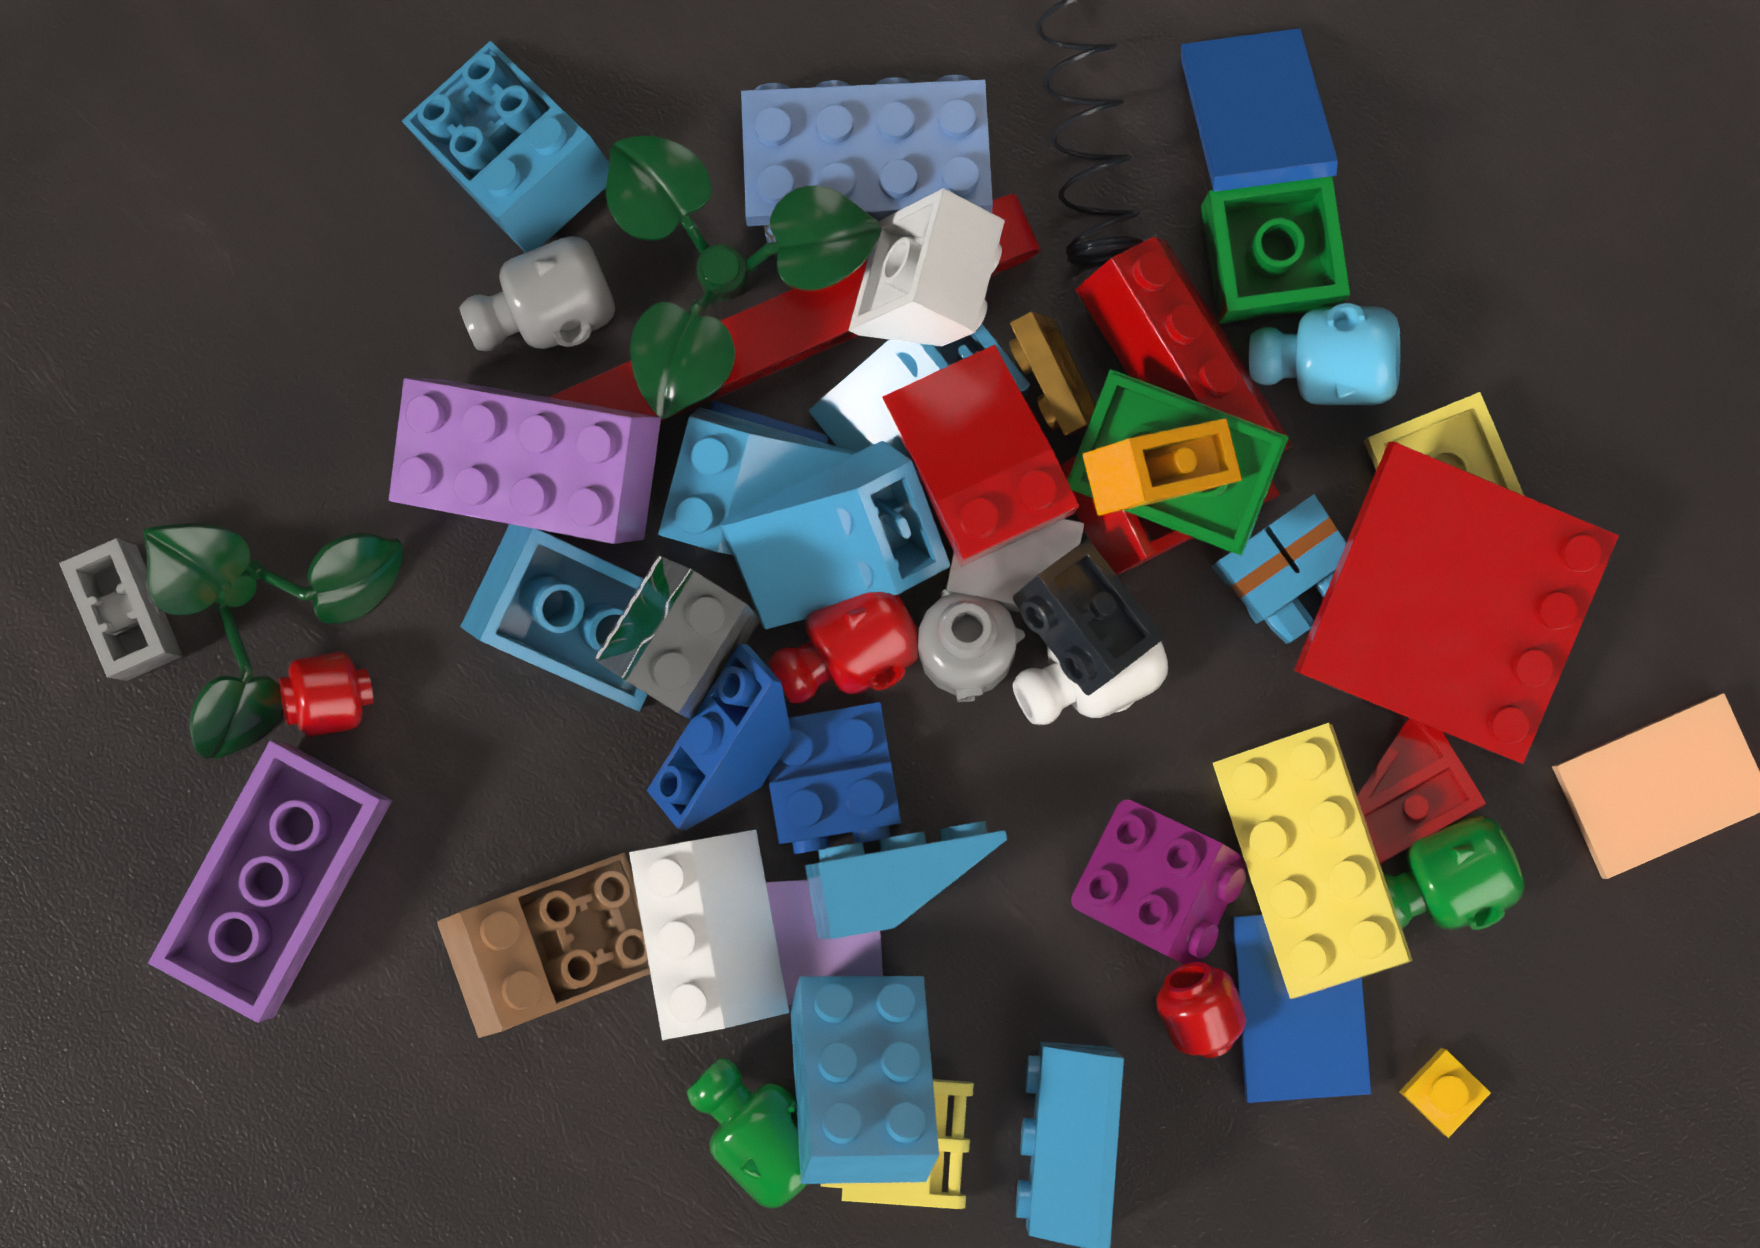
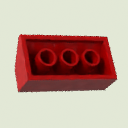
M1154 236L1110 258L1075 289L1128 376L1288 436L1256 383L1250 378L1246 367L1166 240ZM1290 438L1284 451L1294 446Z

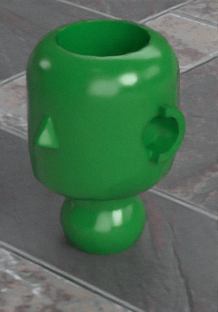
M1483 815L1464 818L1418 839L1406 850L1405 862L1407 871L1396 876L1384 874L1402 929L1408 926L1413 917L1422 913H1426L1431 922L1441 929L1454 930L1467 925L1474 930L1487 928L1504 917V910L1514 906L1521 899L1525 888L1519 862L1506 834L1497 821Z
M719 1058L687 1089L688 1100L696 1110L701 1113L711 1114L720 1124L712 1134L709 1143L710 1152L714 1159L756 1202L768 1208H778L789 1202L808 1185L801 1184L797 1100L783 1086L774 1083L764 1084L751 1092L742 1083L741 1072L738 1067L728 1059Z

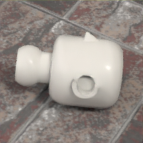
M1159 642L1090 696H1087L1076 683L1067 678L1060 667L1059 660L1047 646L1050 665L1043 669L1029 668L1022 671L1013 682V691L1023 713L1032 724L1045 725L1053 722L1059 717L1062 709L1069 705H1072L1080 714L1087 717L1102 718L1114 712L1126 710L1135 701L1157 690L1167 676L1168 660L1164 647Z

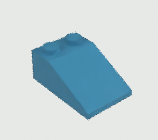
M699 407L688 419L658 535L715 552L733 555L720 522L858 452Z
M509 524L460 627L479 641L634 710L640 711L648 695L593 660L644 578L543 530Z

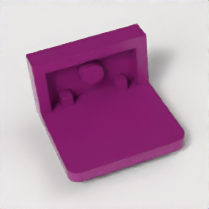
M1123 800L1117 805L1072 895L1071 902L1076 910L1184 965L1200 962L1201 959L1211 952L1217 941V926L1228 903L1236 900L1244 887L1246 880L1245 869L1247 866L1244 857L1226 845L1132 800Z

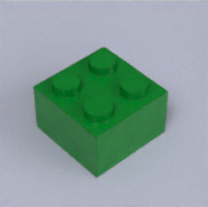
M1332 176L1216 192L1210 190L1201 205L1218 324L1306 313L1314 308L1334 307L1342 304L1349 297L1350 290Z

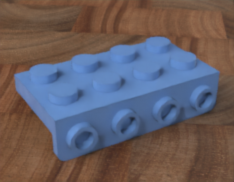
M948 75L939 78L936 82L911 83L907 79L894 77L882 79L875 85L850 86L849 83L844 81L830 80L821 82L811 88H789L787 85L780 83H767L758 86L755 90L741 91L747 226L770 225L773 209L787 193L796 188L813 185L828 187L840 192L876 220H882L943 188L992 213L993 201L985 80H971L964 75Z

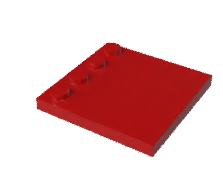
M1388 442L1294 671L1524 764L1619 535L1397 442Z

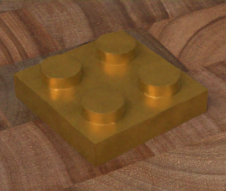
M1030 312L1010 322L1017 337L1009 342L1012 353L1026 375L1034 372L1044 394L1036 397L1047 424L1052 430L1060 427L1065 436L1084 437L1096 403L1055 319Z

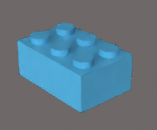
M800 976L790 1011L801 1184L926 1182L938 1159L939 1146L924 976Z

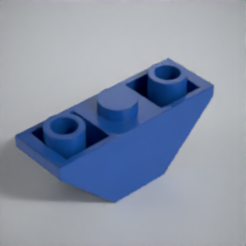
M739 643L647 789L648 793L677 829L688 830L761 788L792 740L781 681L749 645Z

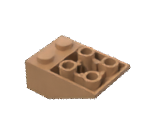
M625 852L437 921L478 1038L502 1032L651 974L634 877Z

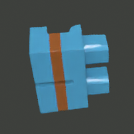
M1313 494L1249 539L1243 556L1231 552L1211 567L1225 585H1230L1247 607V611L1253 621L1257 624L1265 620L1270 629L1288 644L1311 629L1314 620L1297 596L1314 585L1324 598L1346 542L1315 494Z

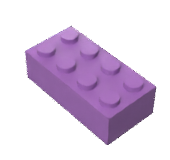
M404 378L389 501L613 544L644 540L661 418L653 415L439 378Z
M269 741L148 964L257 1023L274 1018L393 800L286 742Z

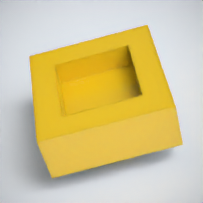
M1442 1047L1399 1091L1448 1138L1491 1094L1452 1054Z

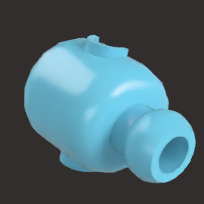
M1344 303L1334 307H1319L1308 311L1300 320L1297 334H1283L1278 329L1272 327L1257 329L1250 337V378L1262 385L1276 384L1283 378H1297L1300 396L1308 403L1315 405L1382 404L1396 394L1399 384L1400 328L1397 317L1383 307L1357 306L1351 303Z

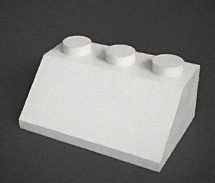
M757 830L629 852L662 1040L729 1028L789 1013Z

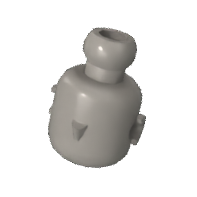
M574 236L561 238L509 259L500 269L499 279L502 292L492 296L473 295L463 301L459 307L475 348L480 351L497 349L503 344L506 337L518 332L521 333L526 343L534 348L547 349L557 345L565 347L579 345L589 338L592 331L606 325L613 318L615 312V302L593 248L587 240Z
M946 590L940 592L941 598L926 611L919 626V659L924 673L938 688L956 695L958 702L975 701V696L983 695L982 693L992 690L1007 676L1014 661L1016 644L1025 638V633L1015 628L1010 612L1000 602L980 596L946 593Z

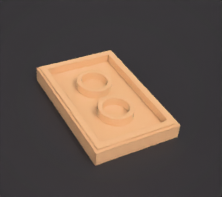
M1724 693L1712 696L1552 766L1603 879H1609L1760 813V771Z

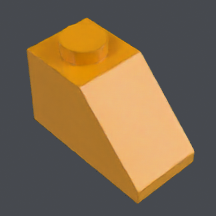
M1227 419L1129 438L1083 453L1098 516L1149 505L1242 480Z

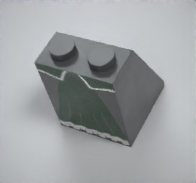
M658 555L593 660L691 720L739 643L746 644L760 620L755 612L740 599L696 571Z

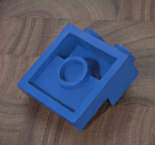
M881 703L788 718L792 740L769 774V787L779 844L792 842L794 854L830 848V835L853 832L855 843L890 838L889 825L900 824L901 818Z

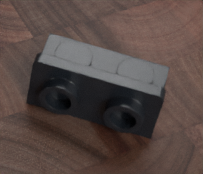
M1089 539L1083 541L1046 568L1013 596V601L1020 609L1022 618L1027 626L1040 635L1059 660L1060 667L1067 678L1076 683L1087 696H1090L1165 638Z

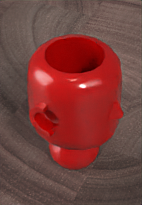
M885 592L864 593L810 613L807 619H805L804 625L810 641L797 648L785 647L779 649L771 656L768 664L774 675L781 681L782 689L790 703L794 704L810 700L815 695L818 686L831 679L841 692L847 694H858L870 688L880 691L898 683L904 677L905 669L918 660V628L898 594L892 595Z

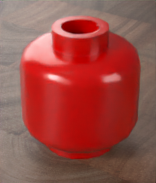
M337 651L295 659L289 666L288 676L279 677L281 700L287 725L297 724L299 730L308 737L357 728L363 716L362 706L373 704V691L367 668L356 670L353 660L344 652Z
M1192 962L1174 969L1167 975L1164 985L1156 997L1157 1010L1173 1046L1181 1053L1192 1056L1201 1055L1205 1058L1223 1055L1231 1049L1233 1043L1241 1036L1246 1025L1245 1010L1232 978L1223 969L1209 966L1206 963Z

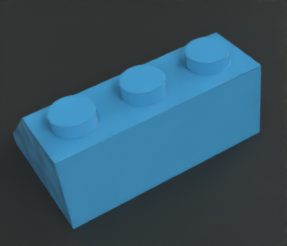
M1039 1041V1055H1028L1025 1093H1036L1034 1118L1023 1117L1020 1154L1031 1156L1029 1181L1018 1180L1016 1218L1026 1219V1229L1029 1236L1082 1248H1110L1124 1058L1113 1047Z

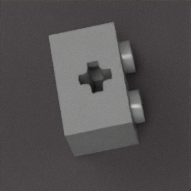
M116 538L59 563L107 678L128 681L183 657L165 612L159 609L149 595L147 569L137 545Z

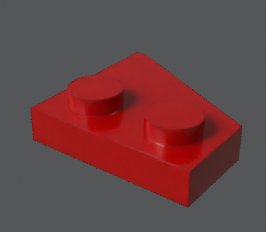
M1408 718L1357 795L1380 865L1405 852L1418 839L1467 817L1483 808L1486 804L1443 732L1411 718Z

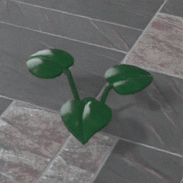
M634 136L617 141L610 150L606 182L607 204L616 223L624 232L634 238L654 241L671 235L680 222L700 253L697 262V275L705 294L693 302L688 313L674 303L660 302L654 304L643 313L633 330L630 354L634 376L639 390L654 413L662 419L673 416L680 410L711 396L721 388L732 372L735 362V347L732 337L726 326L718 319L700 316L702 310L708 305H714L716 301H730L737 298L746 287L747 273L756 271L757 266L773 254H778L777 267L779 276L788 286L807 291L822 290L834 286L854 273L869 258L881 236L882 229L880 223L838 191L817 185L796 188L787 193L772 211L770 228L777 242L768 243L750 258L743 259L742 255L729 245L717 244L710 247L693 219L689 216V214L703 208L710 200L712 194L709 174L704 164L693 152L681 144L655 136Z
M185 523L144 529V541L147 552V587L153 602L160 610L172 615L197 613L212 604L219 613L239 665L238 678L232 676L216 677L207 683L194 701L190 714L189 729L192 744L198 754L207 760L210 758L217 759L256 743L273 729L283 711L280 685L269 676L252 678L253 668L231 614L230 606L238 607L247 603L256 592V580L261 578L301 600L308 601L314 599V613L324 623L338 624L355 620L375 608L395 582L403 554V547L398 538L388 539L371 533H356L331 541L313 559L308 571V581L311 586L304 587L268 570L259 560L250 562L251 556L248 544L241 535L229 528L208 524Z

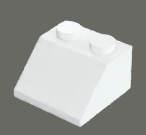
M943 188L878 221L882 229L881 236L868 258L849 331L860 336L944 346L975 333L983 322L987 312L985 295L989 279L997 267L1002 254V247L999 241L1005 220Z

